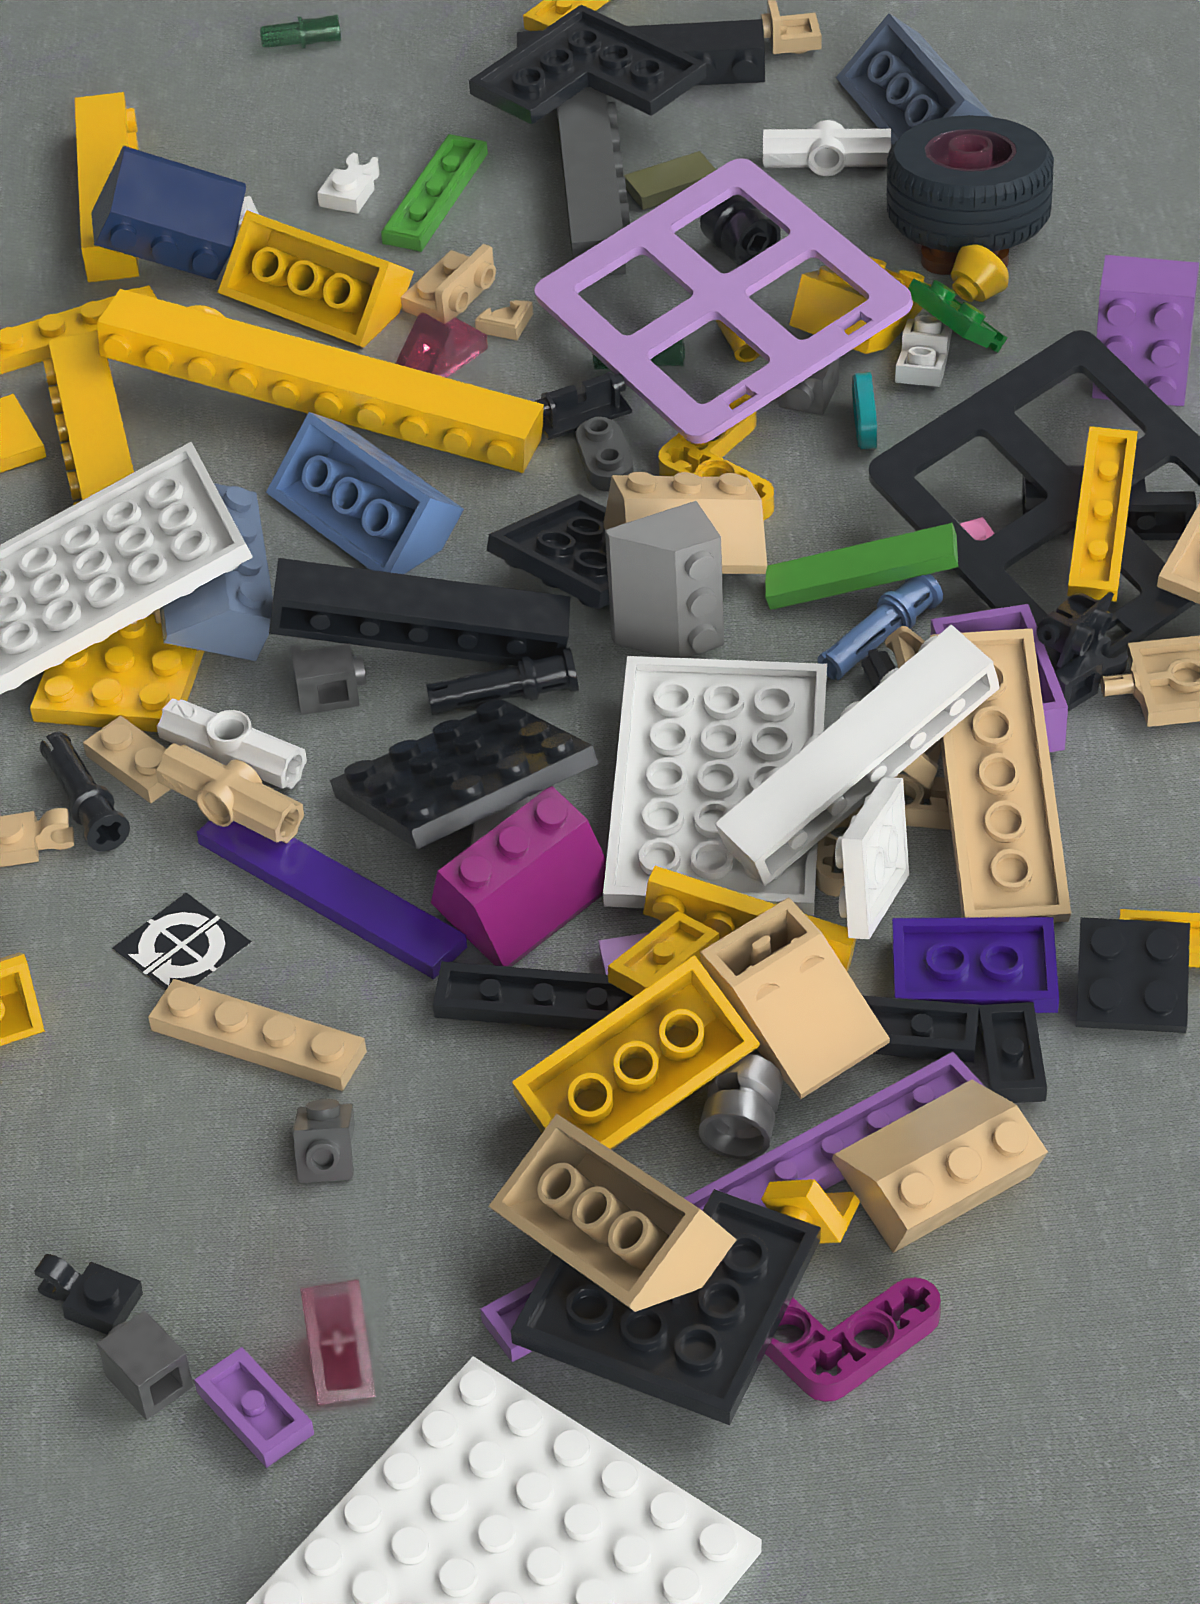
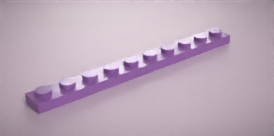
M951 1052L686 1196L684 1199L703 1211L710 1195L715 1189L767 1208L761 1198L769 1182L815 1179L824 1191L845 1179L832 1160L835 1153L970 1080H974L981 1085L983 1084L958 1056ZM540 1276L480 1308L482 1323L511 1362L532 1352L512 1343L511 1329Z

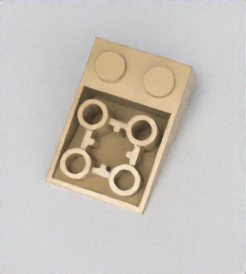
M789 897L700 951L702 966L760 1043V1046L756 1049L766 1060L772 1062L780 1070L783 1080L800 1099L887 1045L890 1041L887 1033L823 933Z

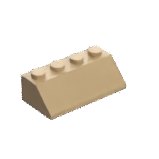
M558 1114L554 1116L488 1206L635 1312L702 1288L737 1240L701 1209Z

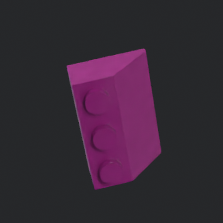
M550 786L437 871L431 904L460 932L466 934V938L494 966L512 967L603 896L606 858L588 819L553 786Z

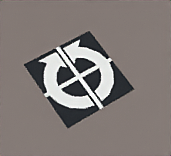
M185 893L112 949L166 990L173 979L197 985L252 943V941L188 893Z

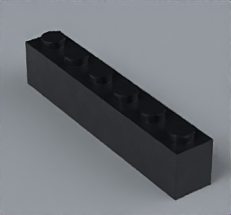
M762 19L628 26L705 62L706 78L695 86L765 82V45ZM541 31L517 32V47Z
M278 558L269 634L516 666L517 661L522 660L521 657L529 656L532 660L560 655L562 649L567 648L571 596Z

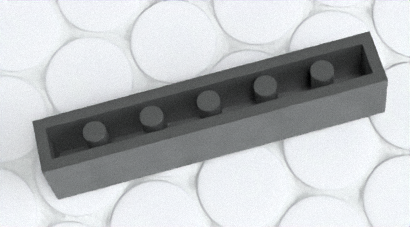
M592 87L584 88L557 107L572 260L630 224L625 177H623L622 152L620 151L619 128L617 127L615 102L607 103V95ZM626 263L607 275L626 274Z

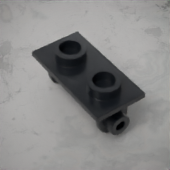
M607 372L602 376L583 381L582 394H577V389L574 385L542 393L541 399L535 400V402L544 404L542 431L548 440L575 432L583 422L594 417H605L612 420L631 414V407L620 393L626 390L623 376L620 373L613 375L612 372Z
M1108 592L1099 601L1083 593L1072 594L1057 607L1056 612H1051L1038 623L1036 632L1039 641L1061 652L1057 663L1058 667H1063L1075 655L1083 656L1093 639L1101 640L1113 618V613L1109 612L1108 608L1114 593Z

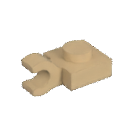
M51 809L45 812L38 821L34 811L0 816V867L39 862V850H62L74 846V829L69 827L68 809Z

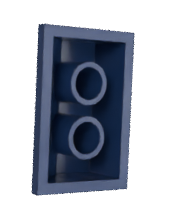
M123 146L91 212L94 245L217 280L234 247L246 184Z

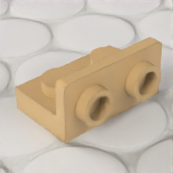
M482 244L470 257L450 250L401 296L402 311L446 327L460 313H463L468 305L485 289H488L495 280L496 268L493 261L492 247Z

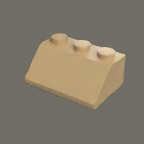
M646 472L612 475L603 525L605 530L697 501L721 536L722 574H766L767 556L762 499L748 477L735 473H725L720 477H699L688 472L677 473L675 476H653Z
M970 1080L835 1153L832 1160L894 1253L1029 1178L1048 1151L1016 1104L978 1082Z

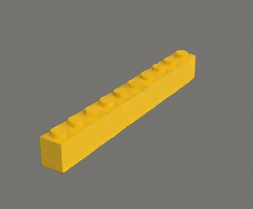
M119 289L97 321L99 353L102 357L307 414L312 412L343 424L516 472L524 473L542 440L544 404L131 291Z

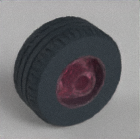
M965 115L934 119L916 125L904 132L889 150L886 188L888 216L903 236L931 249L958 253L963 246L973 244L981 245L992 252L1014 247L1035 236L1049 220L1052 209L1053 154L1046 142L1035 131L1007 119Z

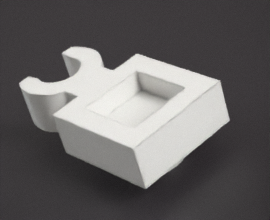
M352 153L346 159L347 169L334 168L317 192L320 207L358 214L375 190L374 180L379 176L378 157H372L369 163L359 165L358 154Z

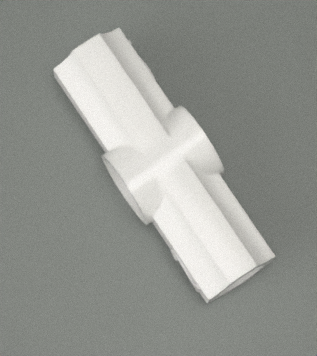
M831 120L820 121L814 124L811 129H763L764 168L809 167L814 173L827 177L836 175L844 167H887V157L891 149V129H844L841 124Z
M172 698L162 709V716L157 725L159 738L179 746L184 744L224 765H227L231 760L243 761L257 772L261 780L282 789L285 787L292 789L301 779L302 770L307 762L305 749L252 728L249 717L241 711L224 710L214 713L181 699L178 701Z

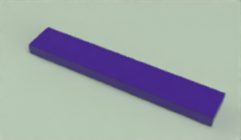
M209 820L197 831L198 843L201 846L432 979L439 975L441 961L452 962L467 948L466 934L294 837L287 844L282 841L276 843L235 821L229 826L222 827Z

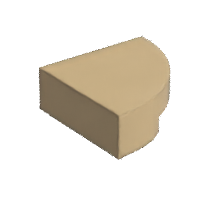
M514 300L510 301V307L501 308L491 312V308L486 309L475 319L476 332L517 341L533 315L532 302Z

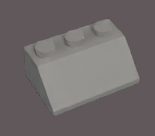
M697 501L605 530L611 636L616 645L669 658H687L724 645L721 536Z

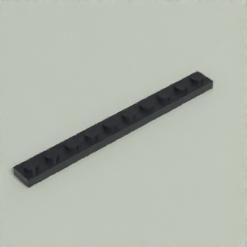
M441 961L433 1001V1011L435 1018L587 1030L634 996L609 983L608 975ZM862 995L890 1038L887 1045L873 1054L938 1060L954 1052L962 1062L974 1063L979 1005Z

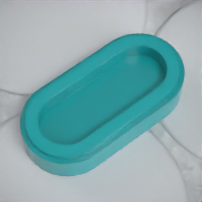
M871 372L854 373L852 375V404L857 447H860V449H877V416Z

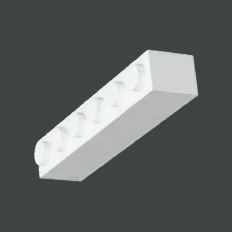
M952 625L938 636H932L921 645L917 654L900 668L889 671L882 678L879 685L861 701H855L847 706L836 722L821 734H816L809 738L799 753L782 767L771 770L764 777L761 784L743 800L735 801L726 808L722 817L715 822L725 848L762 885L767 886L864 803L866 796L871 795L882 777L894 778L994 694L1000 686L993 661Z

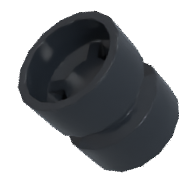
M734 195L701 215L700 229L703 234L717 247L723 249L725 254L739 266L776 244L781 239L780 227L741 195Z

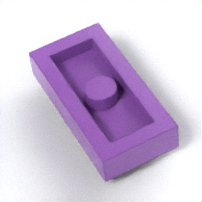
M242 1347L194 1379L198 1395L266 1468L314 1435L312 1421Z

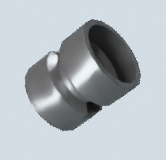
M748 1054L710 1081L708 1099L705 1101L699 1125V1136L703 1144L710 1150L728 1158L752 1159L763 1155L769 1148L775 1112L778 1109L783 1085V1076L772 1062L758 1055Z

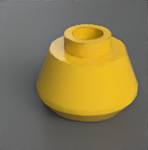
M978 244L963 246L958 252L951 272V278L954 282L952 288L959 297L967 302H973V300L983 302L1008 287L1009 273L1005 264L989 249Z

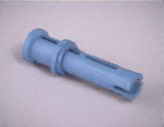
M931 574L906 579L905 583L895 591L885 592L879 598L875 611L818 656V663L827 664V676L833 680H840L852 667L868 655V651L877 648L896 629L901 626H906L909 629L912 628L916 623L918 615L927 608L937 607L943 600V592L937 580Z

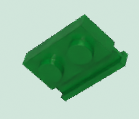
M913 279L908 289L911 292L912 300L962 338L983 347H989L997 353L1000 351L1008 337L984 320L986 315L967 302L960 303L956 300L957 293L936 280L929 286Z

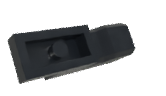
M1067 465L1074 473L1083 475L1084 465ZM1022 475V512L1024 515L1044 502L1046 498ZM1145 478L1131 486L1126 525L1143 541L1179 540L1196 510L1195 491L1146 492ZM1073 528L1066 529L1058 535H1065Z

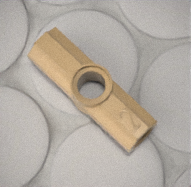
M173 743L163 752L161 762L156 769L158 783L196 801L202 813L210 821L222 827L229 826L235 821L276 843L282 841L287 844L297 834L300 822L304 817L302 803L264 785L257 772L251 766L237 759L231 760L227 765H224L184 744L179 746Z

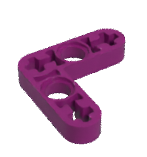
M917 1277L905 1278L895 1283L830 1331L792 1297L779 1326L787 1324L797 1326L803 1331L804 1335L793 1343L779 1342L773 1337L765 1354L813 1399L824 1402L836 1401L933 1332L940 1320V1292L934 1284L926 1279ZM908 1303L913 1307L924 1304L925 1311L921 1312L917 1308H911L904 1313V1304ZM900 1320V1328L898 1329L896 1322ZM872 1329L884 1334L887 1341L877 1348H865L859 1345L854 1338L858 1333ZM842 1349L844 1350V1352H845V1354H846L843 1358H842ZM821 1366L828 1371L837 1366V1375L832 1376L826 1371L816 1375V1367Z

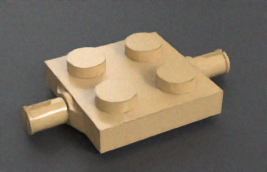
M1200 635L1128 643L1127 655L1129 656L1130 674L1101 676L1103 697L1133 694L1141 704L1147 727L1200 721Z

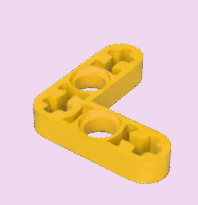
M745 394L729 404V407L733 410L752 397ZM757 411L717 436L719 439L715 441L695 444L687 441L678 433L659 450L660 476H675V474L681 472L693 473L699 477H720L725 473L739 474L750 479L762 499L763 521L774 512V488L772 484L766 479L722 458L755 429Z

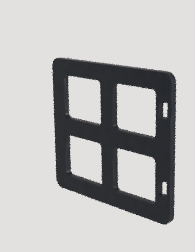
M1083 330L1073 331L886 450L874 458L869 465V481L871 485L916 531L949 523L953 524L957 535L958 567L953 568V570L991 609L1028 604L1036 625L1047 617L1048 614L1005 570L1064 530L1069 528L1076 529L1083 475L1074 473L1014 413L1015 411L1072 374L1082 373L1145 433L1136 443L1131 486L1167 463L1177 464L1200 486V436L1094 334ZM978 436L988 439L1046 498L1044 502L983 541L975 540L914 478L917 474ZM1127 525L1120 573L1140 592V595L1113 613L1108 630L1117 625L1126 634L1110 644L1109 653L1105 655L1107 658L1118 657L1127 651L1128 643L1142 641L1196 604L1193 601L1157 587L1158 576L1165 562ZM1093 639V640H1092V642H1091L1090 646L1088 647L1087 651H1089V650L1091 649L1092 644H1093L1094 641H1096L1097 639ZM1044 645L1052 667L1055 670L1061 652ZM1075 655V656L1072 658V660H1074L1075 658H1077V657H1079V656H1078V655Z

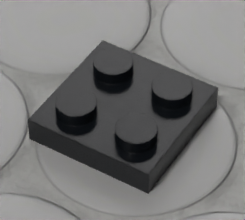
M1081 917L1076 1027L1186 1033L1188 1021L1190 923Z

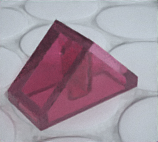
M359 1279L300 1287L317 1406L376 1397L367 1324Z

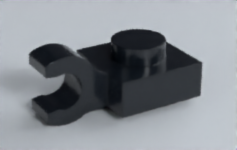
M1108 636L1094 641L1091 649L1085 652L1083 656L1069 660L1061 668L1058 666L1055 668L1054 672L1068 705V712L1098 694L1101 676L1121 675L1126 670L1129 656L1125 652L1116 658L1105 657L1109 653L1111 639Z
M45 1254L34 1270L36 1276L43 1278L38 1287V1292L50 1299L64 1301L62 1308L65 1319L106 1335L115 1326L127 1320L143 1295L140 1280L90 1262L83 1274H80L60 1257Z

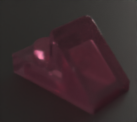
M421 312L395 364L448 378L488 349L487 335L456 317L444 324Z

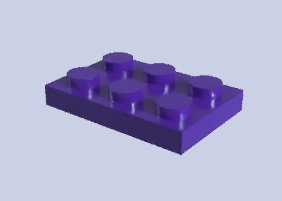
M1053 917L892 918L894 998L975 1005L1034 1002L1035 1013H1058L1059 989Z

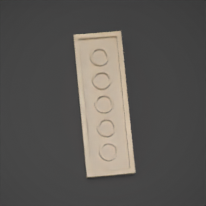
M1033 629L962 633L993 661L1000 686L994 694L940 738L962 918L1053 917L1054 923L1069 922L1071 907ZM932 634L930 637L938 636L939 634Z

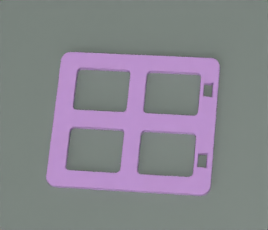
M735 159L726 163L547 275L536 284L534 289L538 303L613 373H620L626 385L687 441L695 444L706 443L719 436L905 316L913 306L911 292L907 287L748 159ZM734 195H741L789 235L735 270L724 274L716 270L674 233ZM646 255L692 296L634 334L622 335L583 300L578 293L636 256ZM817 258L864 296L867 301L808 339L799 340L751 300L749 296L805 260ZM861 319L866 322L865 325L849 335L844 331ZM720 320L769 363L710 402L699 404L658 368L651 359L709 321ZM746 393L752 397L733 410L729 407V404Z

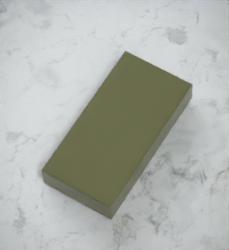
M701 151L624 175L626 190L641 209L645 210L661 205L716 169Z

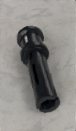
M570 647L562 649L560 655L532 660L529 656L521 657L522 660L517 661L516 666L473 674L448 681L427 683L426 688L432 715L463 707L481 705L491 700L524 696L525 700L530 699V701L538 700L539 694L566 688L571 692L579 691Z
M63 732L48 734L46 738L51 743L53 750L51 751L48 744L42 740L39 747L40 753L47 760L70 798V815L77 824L83 825L85 828L84 836L86 842L93 850L99 852L117 848L129 836V821L121 812L115 810V802L111 792L106 787L96 784L73 747L69 736Z

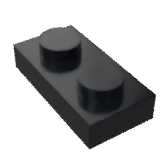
M1034 1002L979 1005L978 1021L988 1089L1013 1103L1046 1101L1047 1083Z

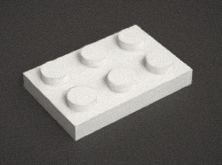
M882 777L871 795L866 796L864 805L857 816L854 815L852 817L850 826L844 835L839 836L837 839L835 861L837 868L844 871L845 885L841 888L839 895V913L841 918H847L848 938L870 939L909 876L903 778Z

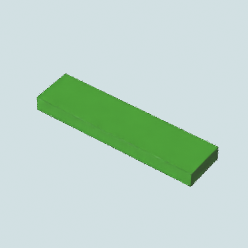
M448 134L382 229V244L422 252L487 156V142Z
M952 523L768 565L765 578V598L770 610L956 568L958 567L957 535Z

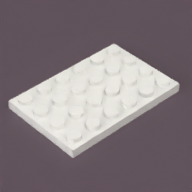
M192 442L0 545V694L19 687L24 681L50 667L63 663L70 656L94 643L104 641L118 630L137 620L148 617L153 611L181 596L192 593L199 586L223 573L233 571L240 564L253 558Z
M627 656L603 889L604 907L644 908L648 879L654 866H658L776 905L789 897L804 914L814 916L818 842L767 886H764L725 848L715 822L722 817V814L729 805L735 801L743 800L755 790L771 770L782 767L799 753L809 738L824 732L827 664Z

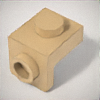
M767 0V13L760 14V19H762L764 39L769 38L773 54H801L810 50L822 49V35L816 13L780 16L776 0Z

